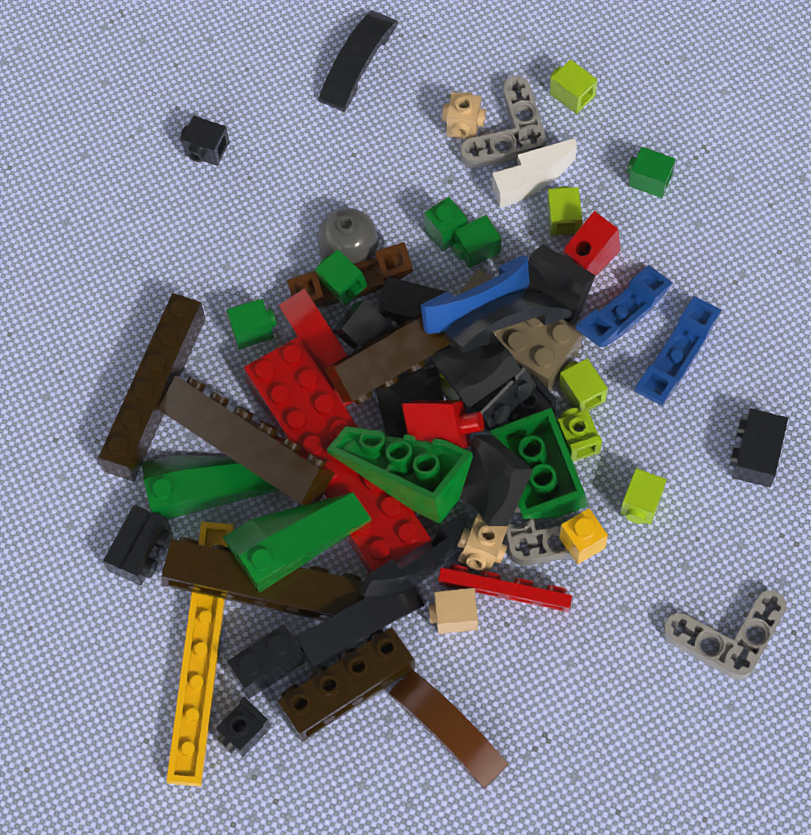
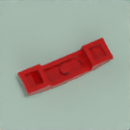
M303 289L278 306L342 402L325 368L346 357L347 354L307 291ZM342 402V404L344 405V407H347L348 405H350L351 403H353V402H344V403Z

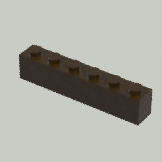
M174 293L171 294L99 454L98 459L106 473L135 481L164 413L158 410V407L174 377L181 376L206 318L200 301Z
M192 375L188 379L179 376L174 377L158 407L159 411L298 503L306 505L320 501L335 473L325 466L327 462L325 459L312 452H309L308 455L300 450L302 445L287 436L282 439L276 435L277 428L264 421L256 422L252 419L254 414L237 405L234 408L228 404L230 401L229 397L215 390L211 393L205 389L207 384L201 379Z
M181 537L179 540L171 539L161 575L162 586L325 621L364 599L359 592L364 581H361V577L350 573H344L342 576L329 574L327 569L318 566H311L309 569L299 567L259 593L229 547L217 544L207 547L199 545L198 541L187 537Z

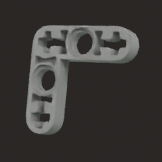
M512 76L503 85V98L513 128L465 140L461 145V161L466 167L472 169L516 160L518 154L545 147V131L530 84L524 77ZM513 88L521 91V100L518 102L515 91H512ZM526 110L532 114V117L529 120H520L516 114L519 111ZM532 136L534 140H537V143L531 144L527 137ZM516 139H519V140H518V144H520V147H519V148L516 147V145H517V144H516ZM505 141L511 145V148L506 152H501L495 148V145L498 142ZM488 145L490 146V154H487L486 146ZM475 149V152L478 153V156L473 157L472 153H470V150Z
M517 505L515 512L521 513L520 508ZM527 519L526 523L520 527H515L509 523L505 536L512 561L520 566H530L572 558L566 547L563 550L554 551L547 544L551 537H560L561 526L536 530L533 519ZM539 539H542L543 554H539V547L533 548L537 547ZM526 543L527 548H533L530 549L528 556H523L522 551H517L520 548V544Z
M773 590L761 593L734 640L683 613H675L666 620L663 630L664 637L674 647L730 678L743 680L753 672L780 623L787 607L786 600L779 592ZM773 601L776 603L775 609L777 611L773 610L765 622L760 619L766 607L764 604ZM679 623L684 624V631L691 636L694 635L695 630L700 632L695 639L694 645L688 644L691 637L685 633H681L679 637L673 634L674 628L671 625L677 627ZM750 627L761 629L764 633V640L760 643L749 641L746 637V630ZM705 638H711L717 642L719 650L715 654H706L701 650L700 642ZM743 648L750 651L744 661L748 668L742 666L740 670H737L733 667L735 662L731 658L737 660Z

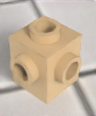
M452 92L450 103H444L442 121L447 122V137L467 140L477 137L479 126L484 127L486 109L481 108V96L468 92Z
M477 514L470 529L464 528L457 546L462 548L458 561L467 564L474 570L489 572L494 562L500 564L504 557L507 545L502 544L508 526H488L482 520L481 515Z

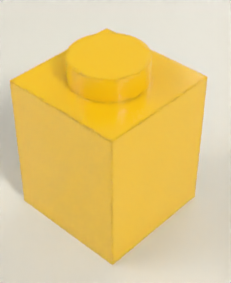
M590 508L561 524L559 539L578 565L605 549L608 534Z

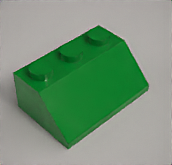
M552 408L490 430L492 435L533 469L518 503L523 519L559 518L588 507L584 489Z

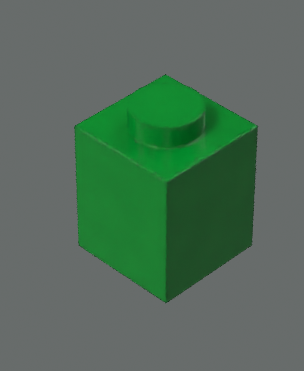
M641 147L638 156H632L627 166L626 173L630 174L629 187L663 198L673 176L676 158Z
M449 196L424 212L425 232L442 252L450 248L451 244L454 243V230L467 224V217Z
M484 215L455 229L454 243L451 246L456 258L459 261L463 259L467 267L471 268L501 253V237L488 216Z
M338 249L332 255L324 257L315 269L320 282L344 306L368 286L363 273Z
M263 299L226 309L238 349L274 339L272 327L277 326L272 308H265Z

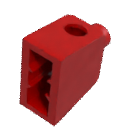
M594 211L565 246L563 256L597 276L621 251L619 229Z
M415 400L402 404L408 435L415 436L416 440L433 442V439H441L464 449L471 444L469 433L484 430V419L481 412L466 414L464 403L461 400Z

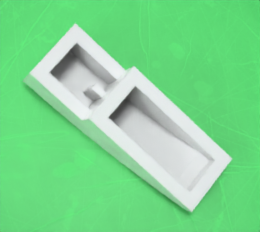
M570 139L518 154L517 166L492 173V189L499 208L517 203L537 193L560 176L576 159V139Z

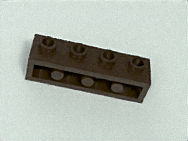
M421 312L325 368V371L342 402L354 401L357 405L373 396L371 391L380 385L382 389H385L398 382L399 378L397 375L407 370L408 373H412L426 365L424 359L440 350L451 348L450 344L452 343L445 338V332L432 334L424 332Z
M393 627L385 632L381 629L368 637L365 645L357 650L355 648L348 649L339 656L337 663L329 668L327 666L318 668L310 675L309 681L301 686L298 684L292 685L281 694L282 698L277 700L280 710L301 742H304L395 683L411 670H415V659Z

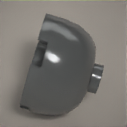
M353 208L337 209L327 215L320 224L317 236L319 252L322 258L332 255L338 249L353 264L372 259L379 245L377 229L371 218L362 211Z

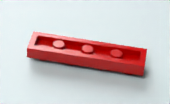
M450 564L449 569L442 567L440 569L438 582L441 586L455 589L474 588L475 593L570 613L573 595L566 594V588L554 585H547V590L536 588L533 581L515 578L514 583L503 581L500 574L482 571L481 576L468 573L469 568Z

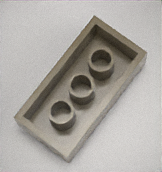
M477 269L458 295L493 279V277ZM533 318L493 331L499 341L513 355L516 362L525 367L532 379L537 376L549 391L552 390L560 379L562 369L571 363L582 348L583 334L564 319L544 325L538 319Z

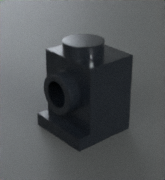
M537 376L533 378L536 387L532 390L529 398L522 401L510 413L508 417L510 423L552 408L553 413H555L557 399ZM530 401L532 406H527L525 404Z
M245 697L239 701L240 704L216 727L220 735L217 739L220 745L230 754L236 751L242 757L271 729L269 720ZM240 722H244L246 724L245 729L241 732H236L234 728Z

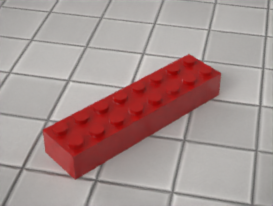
M299 336L243 367L248 385L274 426L278 429L281 437L284 439L287 436L302 445L300 449L307 455L309 452H312L327 461L325 466L335 472L321 500L353 492L371 517L369 523L345 537L368 574L392 559L402 569L432 549V539L413 510L328 453L327 448L346 426L358 427Z

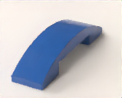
M522 255L499 266V276L456 297L445 292L421 304L424 332L427 334L445 332L466 314L490 301L513 294L524 293L530 284L528 257Z
M648 265L631 279L627 289L600 311L596 309L577 324L575 329L599 347L607 346L635 326L666 294L673 282Z
M693 296L679 318L677 327L654 363L649 365L634 392L663 406L689 370L722 310Z

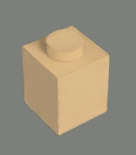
M474 588L434 592L435 603L429 604L430 624L437 623L438 634L478 630Z

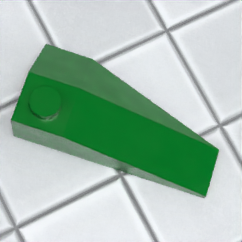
M347 426L327 448L331 456L411 510L440 524L458 502L473 458L472 452L446 440L420 441L416 440L415 436L405 434L403 438L385 436L383 431Z
M169 455L142 463L143 480L150 510L155 514L165 517L167 520L279 491V489L230 457Z
M352 492L250 519L225 535L223 540L260 593L369 523L371 517Z

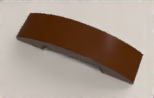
M405 242L375 251L377 257L354 264L363 273L368 285L354 299L384 288L387 276L402 279L414 271ZM316 271L287 280L291 297L305 289L316 307L341 303L320 282Z
M411 670L388 692V695L411 718L414 716L460 762V766L484 790L508 767L509 764L484 735L446 697L414 670Z

